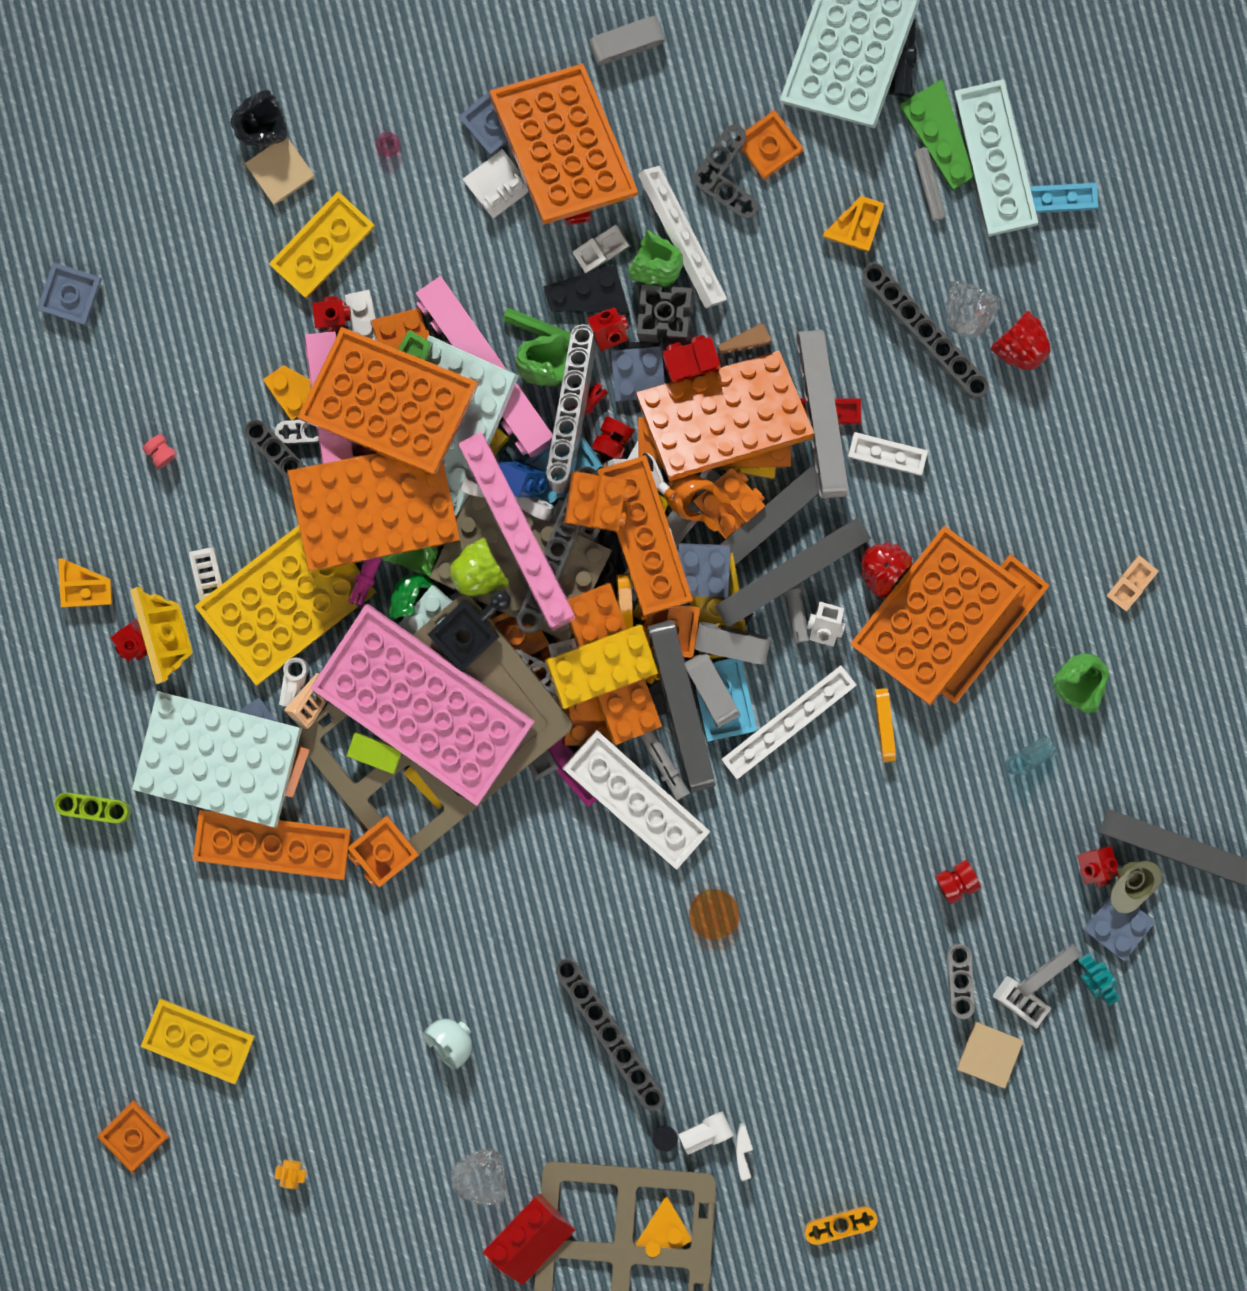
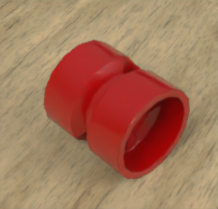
M606 416L600 428L602 434L596 436L591 449L610 460L622 459L626 450L624 444H629L635 430L616 419ZM612 434L617 436L615 440L610 438Z
M967 860L954 865L952 872L945 870L934 876L949 905L961 900L963 893L970 895L982 889L974 870Z

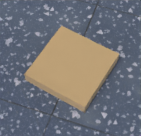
M287 136L283 142L270 145L245 163L274 206L315 178V175Z
M975 1021L956 1069L1005 1088L1023 1040Z

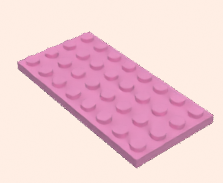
M369 604L364 606L310 688L476 806L480 804L535 723L533 719L466 672H461L456 665Z

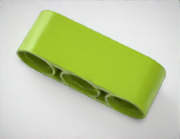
M62 793L56 797L54 807L59 814L109 823H124L132 814L131 807L127 802L77 793ZM67 797H70L74 802V806L70 811H66L63 808V800ZM91 801H95L99 806V810L95 815H91L88 812L87 807ZM116 805H121L124 809V814L120 819H116L113 816L112 811Z

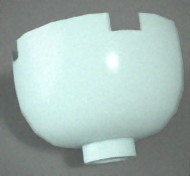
M451 1019L437 1020L422 1033L429 1047L434 1046L438 1052L436 1055L452 1069L456 1068L457 1070L471 1054L472 1041L468 1036L471 1031L462 1021L456 1023Z

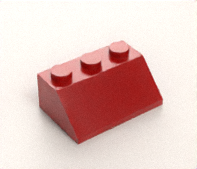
M539 1193L482 1253L501 1272L524 1285L576 1229Z

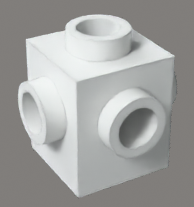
M819 602L816 615L811 614L808 621L807 629H811L809 640L834 647L836 638H841L843 635L845 623L841 621L844 608Z

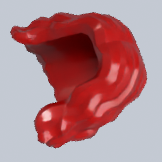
M1026 311L1014 326L1004 333L997 342H994L990 348L1005 363L1017 366L1022 370L1038 368L1049 357L1051 351L1046 330L1043 328L1041 321L1033 316L1030 311Z
M889 542L882 545L875 544L869 547L862 557L861 577L873 595H877L879 599L888 597L892 586L897 582L898 578L905 572L906 568L909 569L913 565L912 557L898 544L892 545Z

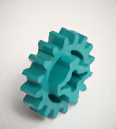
M1089 953L1078 960L1079 964L1085 972L1080 977L1095 999L1101 996L1102 1000L1109 1007L1118 1002L1119 996L1113 988L1118 983L1105 963L1102 961L1097 964L1096 960Z

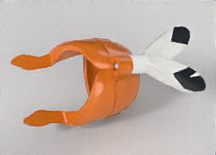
M644 453L643 456L646 455L657 491H660L665 496L670 508L684 519L703 521L712 531H718L716 522L705 514L692 512L687 507L694 500L698 490L701 489L711 491L723 503L729 504L731 502L730 498L725 493H722L711 481L700 478L698 474H692L672 481L668 480L666 484L663 482L661 472L654 457L649 453Z

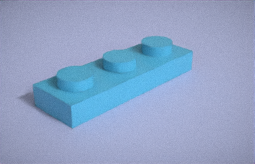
M1097 183L1030 186L1036 213L1098 209Z

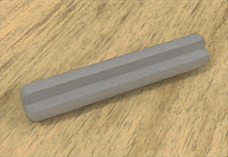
M926 147L915 150L914 155L932 221H940L945 218V212L929 152Z

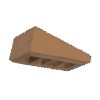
M761 323L719 344L717 350L719 354H726L771 344L772 340L764 324Z

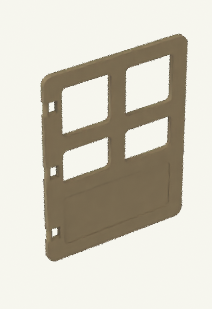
M461 595L416 631L413 636L453 663L427 634L464 599L478 613H481L483 610L471 596ZM490 618L487 622L501 637L464 672L533 719L535 723L480 804L572 729L571 718ZM461 628L457 633V637L461 642L467 643L470 640V632L465 628ZM332 703L319 713L308 729L302 728L298 744L310 750L308 753L310 759L368 830L383 819L370 803L369 797L406 766L413 767L444 806V811L408 840L419 854L478 807L404 754L401 756L395 774L375 768L358 783L353 782L321 741L325 734L348 716ZM329 713L334 721L324 728L319 721Z
M550 1161L544 1166L541 1195L557 1211L560 1183L562 1181L612 1184L617 1186L615 1240L612 1243L566 1240L535 1272L534 1291H553L554 1263L557 1258L610 1262L613 1266L611 1291H629L631 1266L634 1264L686 1268L689 1270L688 1291H694V1283L703 1284V1291H709L716 1180L713 1175L702 1172ZM638 1187L690 1190L694 1193L692 1242L689 1249L661 1247L658 1256L650 1257L646 1254V1246L634 1244L636 1189ZM699 1203L708 1204L707 1218H698Z

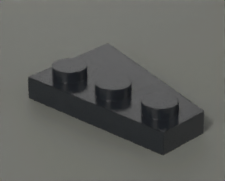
M616 265L543 286L550 312L600 313L615 307L618 313L630 314Z

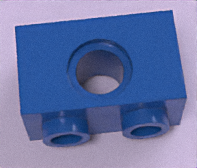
M525 462L500 463L499 467L514 496L518 498L538 497L545 491L547 486V474L545 471Z

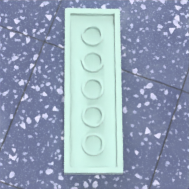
M1004 79L956 90L955 98L988 237L1037 226L1036 210Z

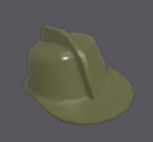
M1150 861L1129 862L1124 865L1119 871L1118 879L1113 885L1110 894L1113 908L1117 912L1124 914L1137 909L1158 889L1162 878L1160 868Z

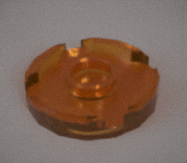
M710 889L698 894L692 901L689 909V919L694 931L710 940L723 939L730 935L737 927L740 918L739 907L735 899L727 892L719 889Z

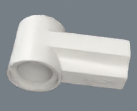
M292 658L285 663L279 705L287 707L305 687L309 665L304 659ZM294 662L302 665L303 671L300 676H294L290 671V667Z
M723 1111L704 1119L703 1123L679 1133L680 1140L687 1154H691L710 1144L715 1145L723 1142L734 1135Z

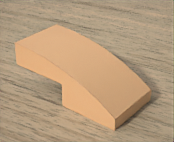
M1138 555L1109 591L1107 597L1127 612L1159 570Z

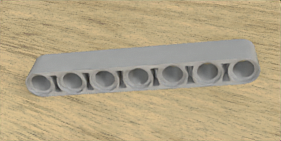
M587 325L576 326L570 335L546 471L551 489L558 494L569 491L572 472L575 471L594 363L596 341L592 329ZM583 338L588 339L586 342H579ZM578 361H585L581 365H574ZM573 384H581L577 388H571ZM571 406L577 407L573 411H567V409ZM567 429L573 430L569 434H563V432ZM563 452L569 453L565 457H558ZM560 475L565 476V477H564L562 480H560V481L554 480L557 476H560Z
M823 330L800 331L796 334V344L807 417L814 431V438L811 439L819 495L821 499L846 497L848 495V483L825 334Z

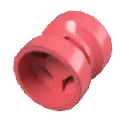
M162 434L156 435L142 447L145 454L152 457V463L157 469L164 467L177 456L176 451L166 444L167 440Z

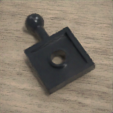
M496 591L490 598V604L481 613H478L464 599L427 635L463 672L501 637L487 620L497 610H506L510 606L511 598L505 591ZM461 628H465L470 632V640L467 643L461 642L457 637V633Z

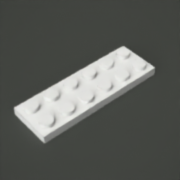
M597 730L563 767L570 776L676 870L710 833L703 824Z

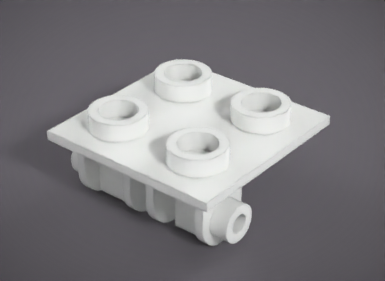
M503 149L463 178V181L493 219L529 192L521 172Z

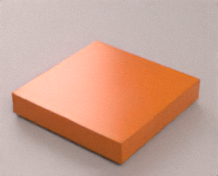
M775 110L745 131L746 141L740 149L763 180H766L804 152L802 145ZM736 137L734 141L736 140L739 142L741 140V137Z
M135 1100L97 1136L131 1173L170 1137Z

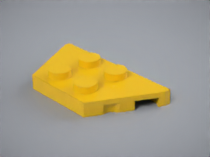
M136 587L131 589L130 592L155 682L160 684L168 679V675L177 670L182 665V661L186 660L193 651L180 604L171 600L167 601L157 594L149 595L143 592V588Z

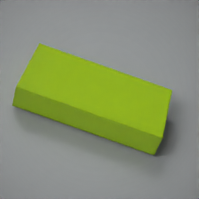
M359 732L354 733L347 753L349 758L392 774L396 773L402 753L390 744Z

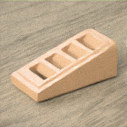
M319 673L313 676L284 709L298 727L308 729L313 724L327 702L326 699L310 689L320 675ZM312 693L318 697L316 700L311 696ZM307 701L312 704L310 707L306 704Z

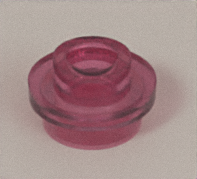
M392 132L381 133L375 142L377 152L383 157L395 156L401 146L398 136ZM390 141L393 143V146L390 149H385L383 147L385 142Z

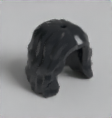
M270 90L259 91L253 97L246 98L232 114L230 123L234 130V135L245 145L264 147L274 143H281L286 139L287 124L284 122L283 111L280 108L279 101L276 100L274 95H271Z

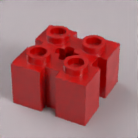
M700 335L690 339L691 344L681 346L679 342L666 347L667 350L663 351V363L669 382L672 384L684 381V378L689 380L697 375L704 376L705 372L710 374L720 370L721 365L712 337L706 338L705 335Z

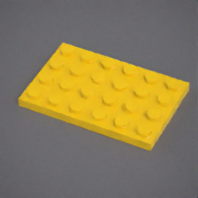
M298 525L197 603L195 607L254 684L258 686L283 667L289 659L296 657L359 607L355 605L356 602L353 604L349 603L348 599L356 583L354 579L357 574H360V570L355 563L308 572ZM370 587L364 603L377 593L373 587Z

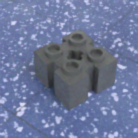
M642 285L640 307L645 314L638 315L636 334L639 342L660 343L661 337L668 338L669 344L679 342L681 345L690 344L692 326L689 317L686 316L693 317L695 297L692 288L672 287L671 293H666L663 291L662 286ZM664 313H670L669 317L662 318V316H664Z

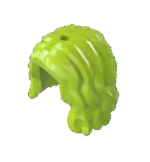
M485 538L477 540L474 544L467 545L450 567L451 580L456 589L461 594L467 596L488 595L493 591L507 587L509 581L494 560Z

